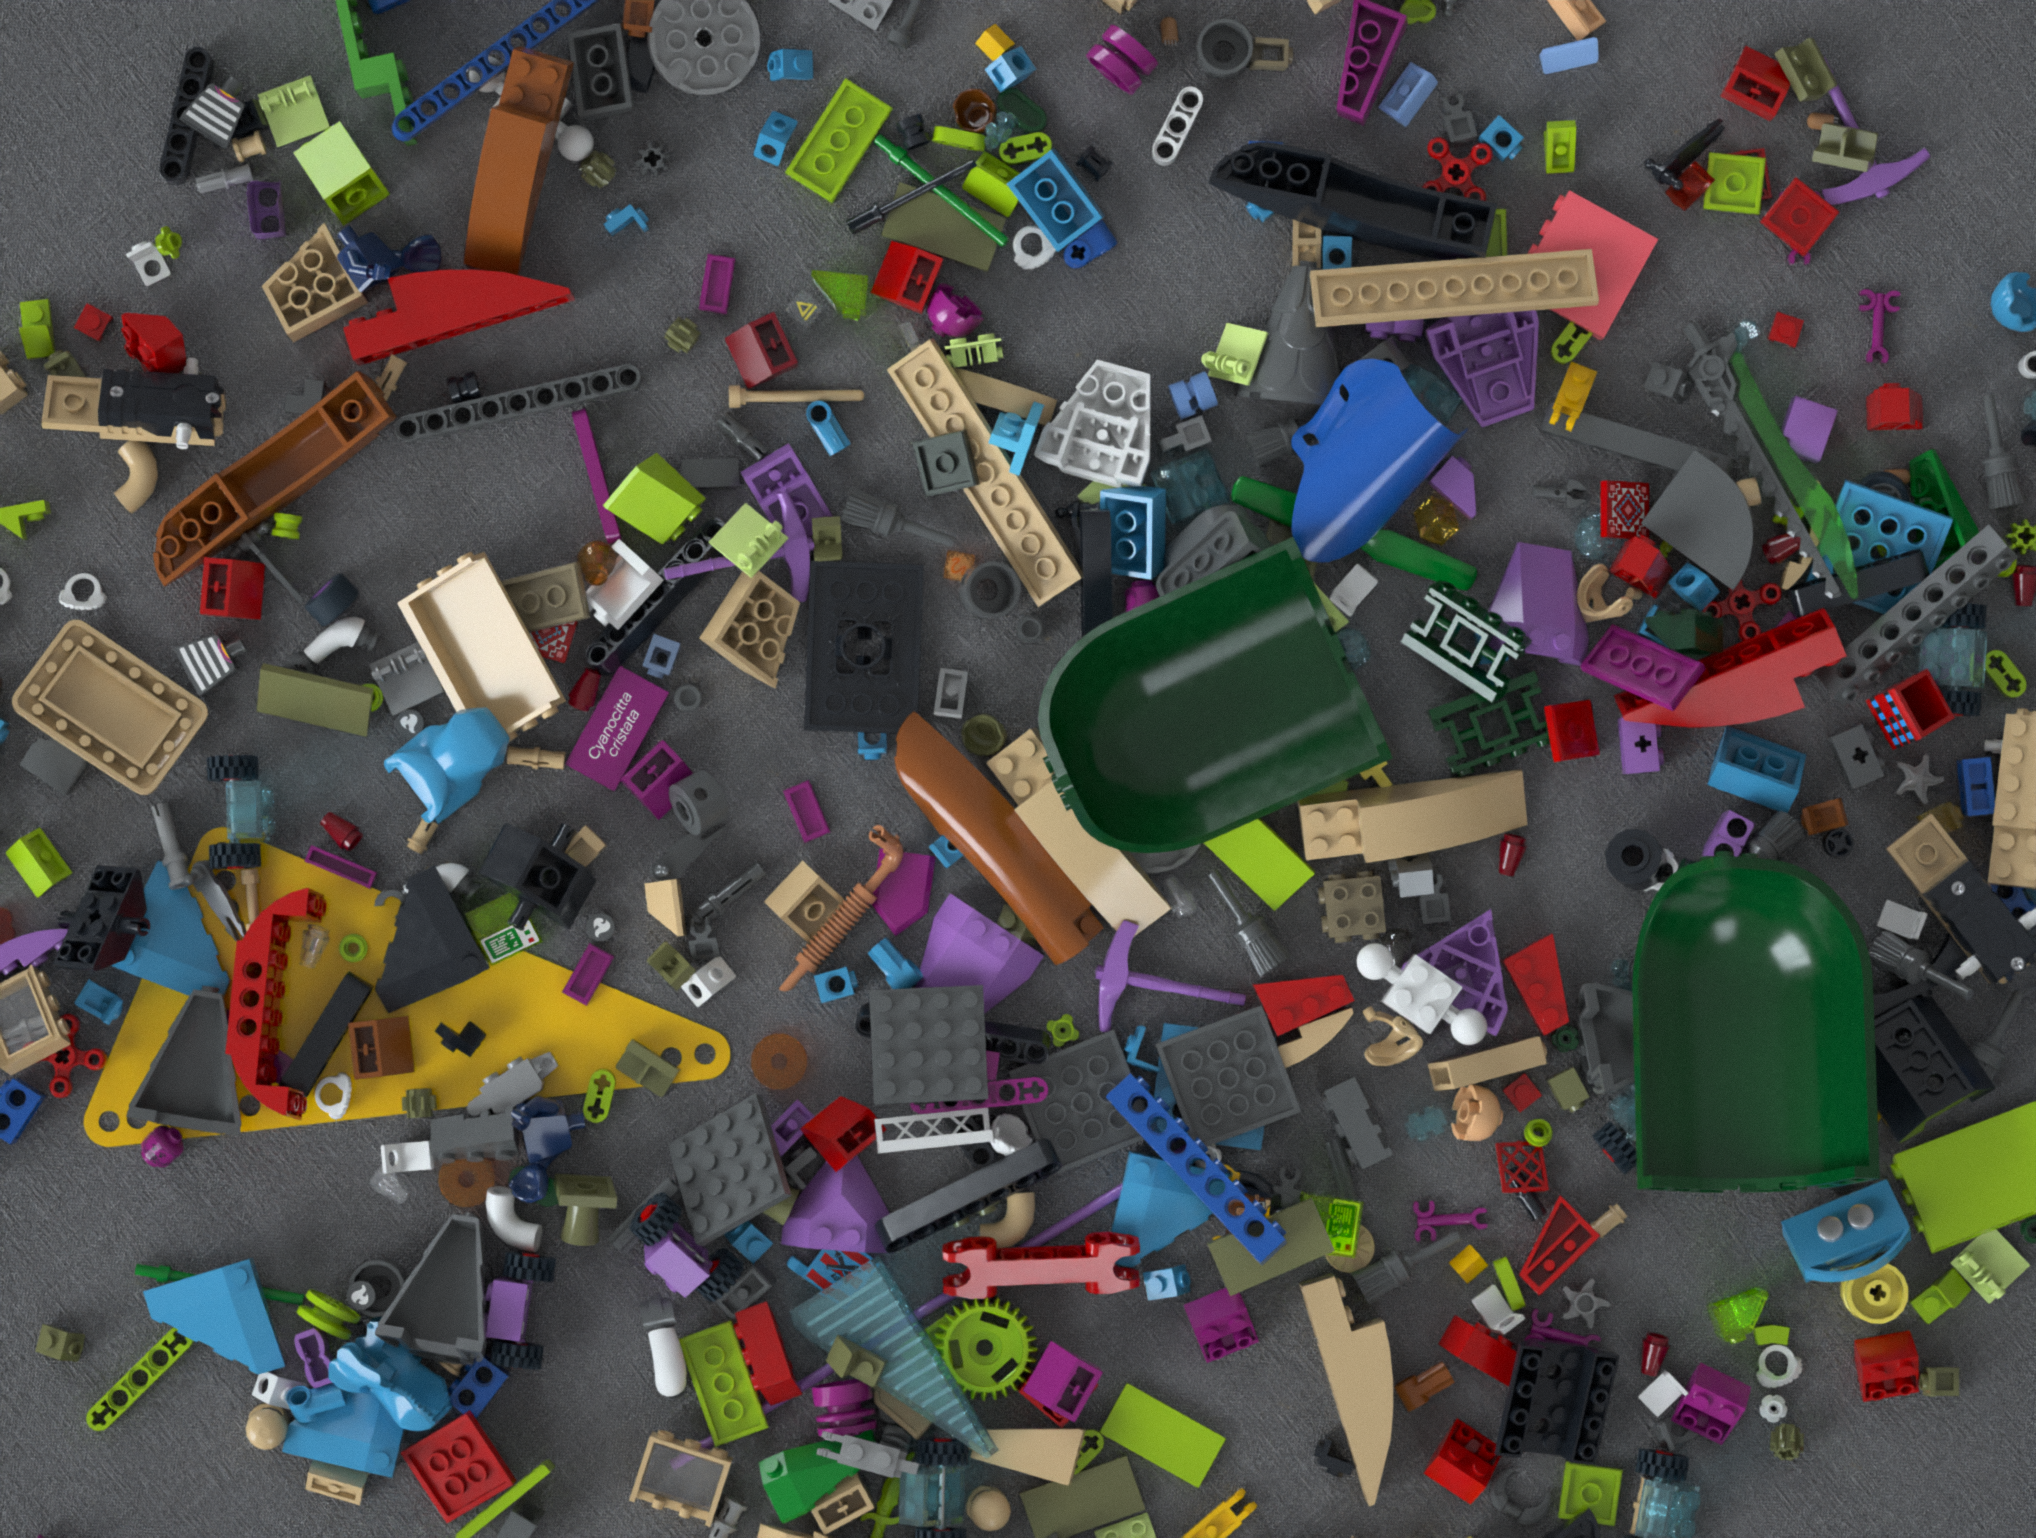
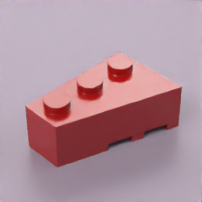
M1885 383L1866 397L1867 431L1923 429L1922 395L1914 390L1901 388V383Z
M1643 535L1640 537L1634 536L1624 542L1608 572L1657 600L1673 569L1660 550L1654 547L1656 544L1654 541Z
M1553 933L1545 935L1500 960L1541 1035L1545 1036L1569 1022Z
M1343 975L1252 984L1276 1036L1282 1035L1355 1001Z
M1561 1195L1519 1274L1539 1297L1600 1238V1235Z
M766 1301L736 1312L737 1323L733 1325L738 1339L744 1340L746 1348L742 1349V1354L746 1364L752 1365L754 1374H751L750 1378L755 1391L760 1390L770 1406L802 1395L801 1388L795 1381L792 1372L793 1366L791 1360H788L784 1341L773 1310Z
M1454 1315L1438 1344L1461 1360L1509 1386L1517 1353L1512 1348L1514 1343L1501 1335L1496 1339L1489 1335L1492 1330L1476 1322L1475 1326Z

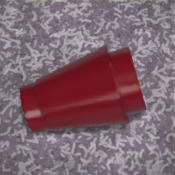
M1785 533L1768 538L1767 542L1762 544V549L1767 560L1772 565L1775 563L1781 564L1800 549L1801 538H1793Z
M2016 565L2012 573L2015 605L2032 606L2036 592V566Z
M586 667L568 694L570 697L568 704L578 710L588 712L590 707L594 706L602 674L595 669Z
M331 811L320 822V825L324 827L341 849L345 848L347 851H351L363 837V833L359 831L360 828Z
M1504 833L1503 839H1500L1498 873L1512 877L1515 876V872L1527 849L1525 837Z
M1648 1332L1646 1338H1643L1641 1373L1649 1376L1658 1375V1371L1670 1348L1667 1336Z

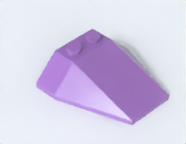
M1536 310L1442 317L1426 329L1433 358L1480 427H1485L1534 409L1539 328Z
M1522 542L1517 543L1488 611L1499 614L1503 619L1502 621L1510 626L1518 627L1526 633V636L1532 642L1530 646L1526 647L1525 653L1559 658L1558 662L1578 666L1581 665L1588 655L1589 635L1586 622L1577 604L1578 582L1571 551ZM1494 635L1489 646L1499 652L1502 644L1506 642Z
M950 893L934 917L920 968L924 977L916 984L915 988L983 985L985 1014L1026 982L1044 955Z

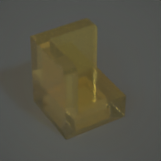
M1432 495L1414 512L1420 537L1440 546L1460 529L1452 504Z

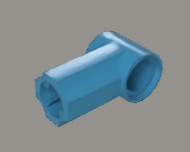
M823 401L812 402L806 410V417L829 456L851 445L832 413L830 406ZM816 406H822L827 411L826 419L821 422H816L811 418V410Z
M887 937L877 943L867 953L884 972L886 981L892 989L912 988L924 977L919 968L911 960L905 959Z
M334 1383L308 1389L306 1386H296L289 1390L286 1395L287 1404L295 1420L300 1423L312 1421L319 1412L347 1404L344 1390L338 1388Z

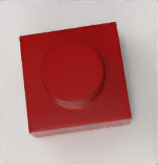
M86 303L74 328L101 342L114 317Z
M1777 312L1767 340L1795 348L1804 320Z
M1525 1073L1502 1089L1519 1113L1542 1096Z

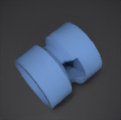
M1205 371L1191 376L1188 383L1181 380L1168 385L1172 401L1181 420L1195 415L1198 408L1205 411L1218 405L1214 390Z

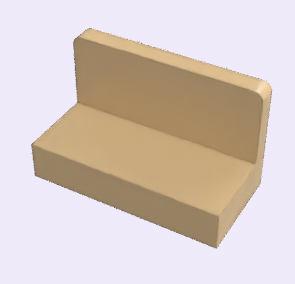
M313 1460L308 1472L305 1489L360 1505L369 1473Z

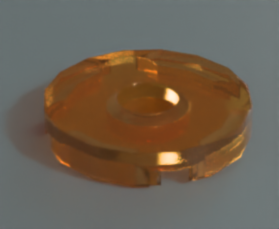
M775 1033L764 1037L755 1046L751 1055V1067L754 1076L763 1085L771 1089L783 1090L794 1086L802 1079L807 1069V1055L803 1045L796 1038L788 1034ZM782 1053L786 1056L787 1065L784 1069L777 1070L772 1066L771 1058L774 1054Z
M486 1158L480 1162L455 1159L453 1163H443L439 1171L438 1184L442 1195L450 1203L459 1207H473L486 1200L487 1189L495 1185V1172L492 1164ZM463 1171H470L474 1175L475 1181L471 1187H464L460 1184L459 1176Z

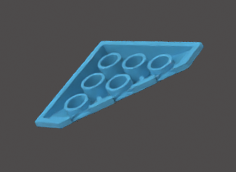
M158 860L144 888L147 906L144 918L149 920L150 930H141L148 931L149 933L146 936L136 935L125 960L111 966L190 996L193 989L201 990L203 985L219 988L218 993L223 994L225 997L231 980L227 971L222 972L216 957L219 955V951L212 934L207 935L201 921L204 915L197 898L191 897L188 887L176 890L169 889L170 878L167 868L163 866L162 861Z
M1129 1151L1111 1232L1139 1237L1140 1253L1121 1257L1115 1264L1134 1267L1141 1262V1258L1154 1250L1158 1252L1175 1241L1174 1237L1187 1229L1193 1230L1209 1219L1208 1216L1213 1214L1160 1157ZM1191 1165V1172L1194 1174H1201L1205 1171V1168ZM1216 1181L1210 1186V1193L1213 1195H1220L1225 1190V1184L1221 1181Z
M253 1257L143 1291L151 1319L161 1324L165 1322L178 1329L177 1332L195 1342L199 1340L214 1348L213 1351L231 1361L235 1359L249 1367L248 1370L257 1375L286 1366Z
M346 1391L347 1404L345 1406L319 1412L310 1422L300 1423L294 1420L288 1425L282 1450L284 1453L386 1477H394L405 1429L400 1428L374 1393L365 1394Z

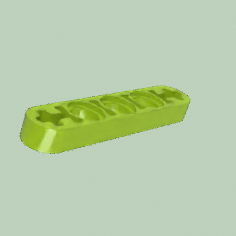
M172 1328L88 1411L86 1420L89 1427L95 1431H102L110 1427L192 1346L194 1341L185 1337L187 1344L179 1343L174 1348V1350L178 1351L175 1355L173 1350L164 1344L167 1340L170 1345L177 1339L175 1332L178 1329ZM164 1350L167 1352L169 1359L166 1365L160 1366L154 1362L153 1355L155 1351ZM137 1370H144L148 1374V1382L143 1386L137 1385L133 1381V1374ZM116 1390H123L127 1393L128 1401L125 1405L119 1406L113 1401V1394ZM106 1400L110 1408L117 1411V1414L114 1415L113 1411H110L104 1417L106 1424L102 1422L96 1424L94 1422L96 1419L94 1412H103L108 1407L103 1404Z

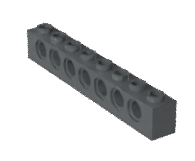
M1988 524L1844 648L1846 657L1841 658L1835 665L1823 666L1815 674L1832 696L1843 706H1846L1849 702L1854 701L1871 683L1879 680L1881 675L1892 665L1900 662L1903 656L1914 646L1921 644L1925 637L1935 628L1943 625L1947 618L1957 609L1964 607L1968 600L1978 591L1986 588L1990 581L1999 573L2008 569L2012 562L2018 558L2017 554L2000 534Z

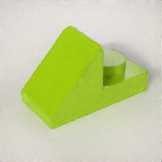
M1575 120L1547 122V129L1543 134L1546 174L1574 172Z
M50 300L20 302L22 327L19 328L27 359L49 357L56 352Z
M46 500L0 508V524L20 538L27 540L24 518H27V522L44 519L43 514L51 513L50 504Z
M1952 1267L1911 1299L1909 1303L1928 1325L1949 1308L1955 1309L1971 1291V1288L1957 1270Z

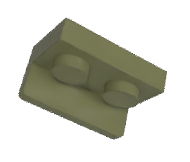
M1807 38L1797 46L1782 47L1774 53L1800 102L1818 100L1837 86V82L1814 38Z

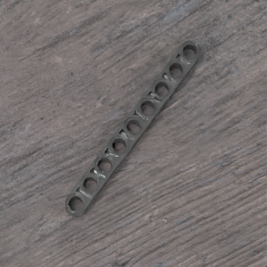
M624 364L405 415L396 421L395 432L400 439L407 443L424 441L634 392L641 387L642 375L634 365ZM627 371L636 373V381L632 385L622 383V375ZM600 377L607 378L609 381L608 388L603 392L596 391L594 388L595 381ZM572 384L581 386V394L576 398L567 396V388ZM545 390H550L554 394L553 401L549 404H541L539 401L540 394ZM516 397H524L526 399V406L523 410H513L512 401ZM490 403H496L499 407V411L494 417H487L484 413L485 407ZM463 409L470 410L471 418L465 424L458 423L457 414ZM434 416H441L444 421L443 426L438 430H432L429 426V422ZM407 422H413L416 425L415 433L412 436H404L402 433L403 425Z

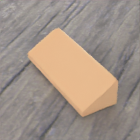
M1547 0L1577 41L1583 40L1606 22L1591 0Z

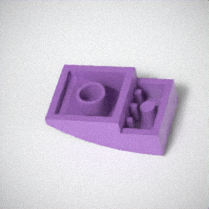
M789 443L740 472L771 523L777 521L782 525V510L777 493L782 490H788L807 537L813 535L812 518L833 517Z

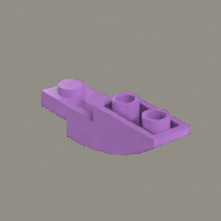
M68 929L38 931L20 936L0 945V975L3 973L7 976L19 967L18 961L24 967L33 965L35 968L45 963L49 959L47 957L48 953L54 949L59 950Z

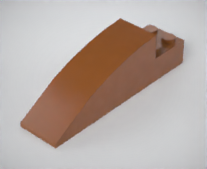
M522 46L513 49L500 102L491 108L472 198L463 264L486 271L506 272L514 275L520 274L574 62Z

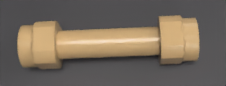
M258 869L241 870V882L246 887L249 924H246V932L260 914L257 883H260Z

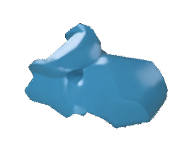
M488 708L461 709L454 713L448 723L440 726H427L389 758L384 760V767L388 773L395 769L400 771L428 809L421 815L423 820L427 823L435 820L439 824L479 793L482 785L481 781L490 770L503 764L510 738Z
M382 1316L374 1317L367 1324L366 1335H359L355 1343H346L338 1350L337 1358H334L329 1363V1380L338 1388L348 1392L374 1393L400 1428L411 1431H423L432 1428L452 1408L445 1379L420 1363L422 1358L408 1353L409 1350L405 1349L402 1344L399 1343L398 1347L395 1348L375 1335V1331Z

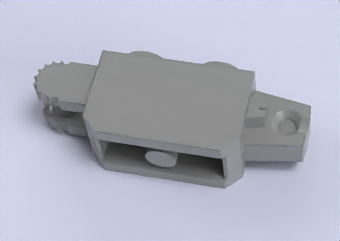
M547 1052L534 1059L527 1058L525 1060L520 1056L507 1064L509 1070L499 1076L496 1071L482 1081L485 1085L479 1088L482 1094L468 1103L467 1113H470L472 1116H479L480 1111L492 1109L494 1113L502 1114L505 1113V1107L513 1106L514 1108L517 1104L524 1102L543 1090L544 1078L559 1066L553 1054Z
M827 1431L822 1432L821 1437L832 1442H841L842 1447L840 1454L826 1448H818L817 1455L838 1460L837 1463L891 1478H901L902 1471L917 1475L920 1464L905 1460L907 1453L902 1452L901 1449L850 1435L841 1436Z

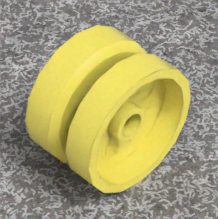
M1869 1259L1863 1263L1851 1266L1848 1270L1867 1265L1876 1259ZM1886 1264L1867 1276L1841 1282L1840 1296L1844 1306L1853 1316L1869 1323L1884 1324L1894 1320L1903 1312L1908 1301V1285L1904 1275L1896 1267ZM1877 1287V1294H1870V1289Z

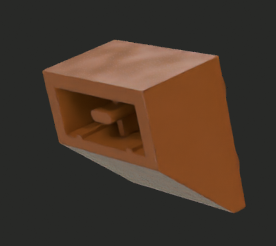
M409 1016L348 1023L354 1080L415 1072Z

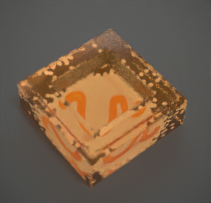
M948 550L943 579L961 581L967 569L974 566L976 555Z

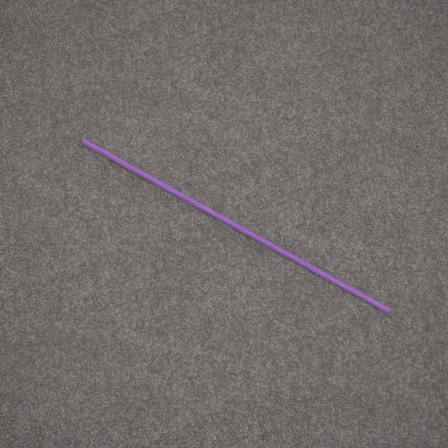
M1184 1144L1183 1146L1179 1147L1173 1152L1176 1154L1184 1152L1187 1144ZM1122 1183L1018 1247H1040L1119 1198ZM941 1293L858 1345L870 1351L958 1296ZM827 1363L796 1383L803 1392L835 1371ZM789 1400L770 1406L768 1401L762 1403L765 1415ZM711 1435L700 1441L703 1448L710 1449L715 1446ZM681 1453L669 1460L673 1469L676 1470L696 1457Z

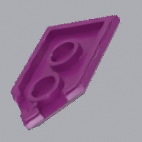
M884 849L879 850L877 870L882 865L881 861L886 855L883 853ZM903 852V858L894 873L890 872L873 892L877 900L872 906L895 936L928 913L935 856Z

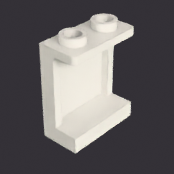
M620 539L612 546L619 556L591 587L585 591L589 612L595 609L596 612L593 616L604 626L611 623L617 630L664 581Z

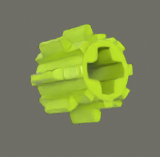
M2027 519L2022 520L2021 525L2012 523L2010 526L2013 532L2005 535V538L2011 539V549L2019 548L2020 555H2024L2026 549L2036 551V525L2029 526ZM2022 532L2029 536V540L2025 541L2024 544L2023 539L2018 538V534Z

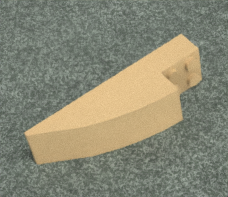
M1037 728L1029 729L990 759L987 765L1017 803L1018 807L1014 809L1015 812L1081 893L1116 931L1123 920L1139 925L1134 935L1135 937L1172 909V907L1130 852L1109 847L1097 841L1082 828L1073 810L1067 811L1060 797L1064 793H1057L1051 780L1054 772L1049 773L1043 760L1048 755L1043 746L1040 732Z
M1522 769L1391 785L1382 788L1375 787L1310 795L1298 801L1302 846L1306 860L1363 854L1366 863L1395 859L1478 841L1527 825Z
M1329 1273L1300 1282L1299 1285L1367 1504L1372 1506L1376 1502L1391 1441L1393 1374L1390 1347L1385 1322L1381 1317L1350 1326L1354 1324V1319L1348 1305L1344 1306L1341 1297L1346 1296L1343 1283L1340 1278L1335 1279V1276Z

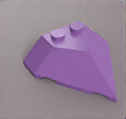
M1490 909L1417 956L1461 985L1462 989L1451 1004L1459 1010L1470 1008L1479 1011L1486 1019L1487 1033L1497 1036L1508 1008ZM1407 962L1403 964L1401 970H1403Z
M858 1156L838 1172H835L827 1161L824 1163L808 1186L795 1200L784 1226H782V1245L850 1252L888 1253L885 1251L877 1234L875 1224L890 1213Z

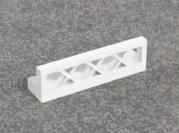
M988 1108L874 1120L878 1154L993 1141ZM982 1114L984 1131L972 1132L963 1125L971 1115ZM958 1116H965L961 1122L955 1118ZM942 1118H950L958 1124L951 1134L944 1135L935 1128ZM930 1119H937L933 1125L927 1121ZM921 1120L930 1129L923 1137L916 1138L907 1130L914 1121ZM901 1122H909L905 1128L899 1124ZM893 1123L902 1131L895 1140L883 1141L881 1125ZM960 1128H962V1129H964V1130L966 1131V1133H957V1132H958V1130H959ZM932 1131L938 1134L937 1136H929ZM904 1133L910 1137L908 1139H900Z

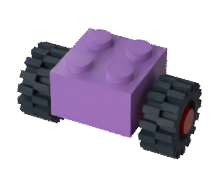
M665 1192L655 1194L653 1199L650 1198L647 1200L646 1205L643 1204L641 1206L640 1212L634 1215L636 1218L632 1219L629 1226L630 1231L644 1243L645 1266L652 1274L656 1275L658 1273L665 1280L667 1287L674 1293L679 1292L685 1298L696 1289L709 1302H714L717 1298L720 1299L723 1297L724 1292L727 1294L730 1291L729 1288L736 1284L735 1280L740 1278L744 1264L727 1248L717 1250L715 1255L712 1253L708 1259V1250L703 1246L697 1245L694 1237L677 1223L678 1217L681 1216L682 1208Z
M506 1252L503 1275L508 1277L499 1276L494 1279L491 1284H488L486 1301H490V1310H487V1313L485 1312L486 1337L497 1338L493 1340L490 1363L512 1368L541 1369L544 1346L527 1343L523 1338L526 1333L533 1280L553 1282L556 1258L531 1253Z

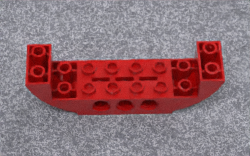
M310 888L291 892L274 901L250 925L243 940H237L225 1054L232 1057L235 1070L244 1086L258 1101L269 1109L296 1120H302V1114L306 1113L307 1098L304 1097V1092L290 1087L272 1086V1083H275L277 1078V1068L274 1066L275 1055H278L280 1049L277 1030L281 1026L283 1019L280 1001L285 995L283 971L288 967V955L285 953L286 942H289L291 938V927L288 925V921L321 923L322 916H325L327 910L324 895Z

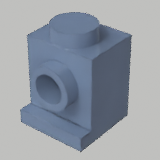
M654 634L642 665L649 668L647 674L663 679L664 674L671 676L682 644ZM660 653L667 655V661L663 664L657 661V656Z

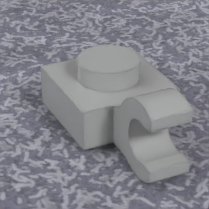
M1201 415L1175 425L1177 434L1160 440L1159 444L1163 452L1180 445L1183 446L1184 452H1188L1209 444L1212 440Z

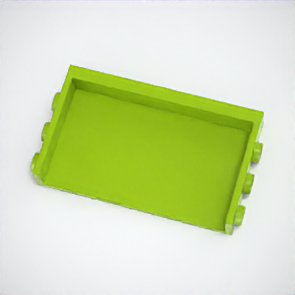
M2036 1101L1894 1155L1892 1159L1893 1164H1890L1894 1178L1896 1180L1900 1179L1904 1190H1901L1904 1202L1907 1206H1912L1916 1215L1912 1217L1918 1233L1923 1232L1932 1254L2036 1214Z

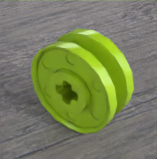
M309 1289L305 1296L314 1304V1307L300 1305L296 1311L297 1314L321 1330L338 1338L349 1340L352 1332L343 1323L346 1321L357 1324L361 1316L340 1301L317 1290Z

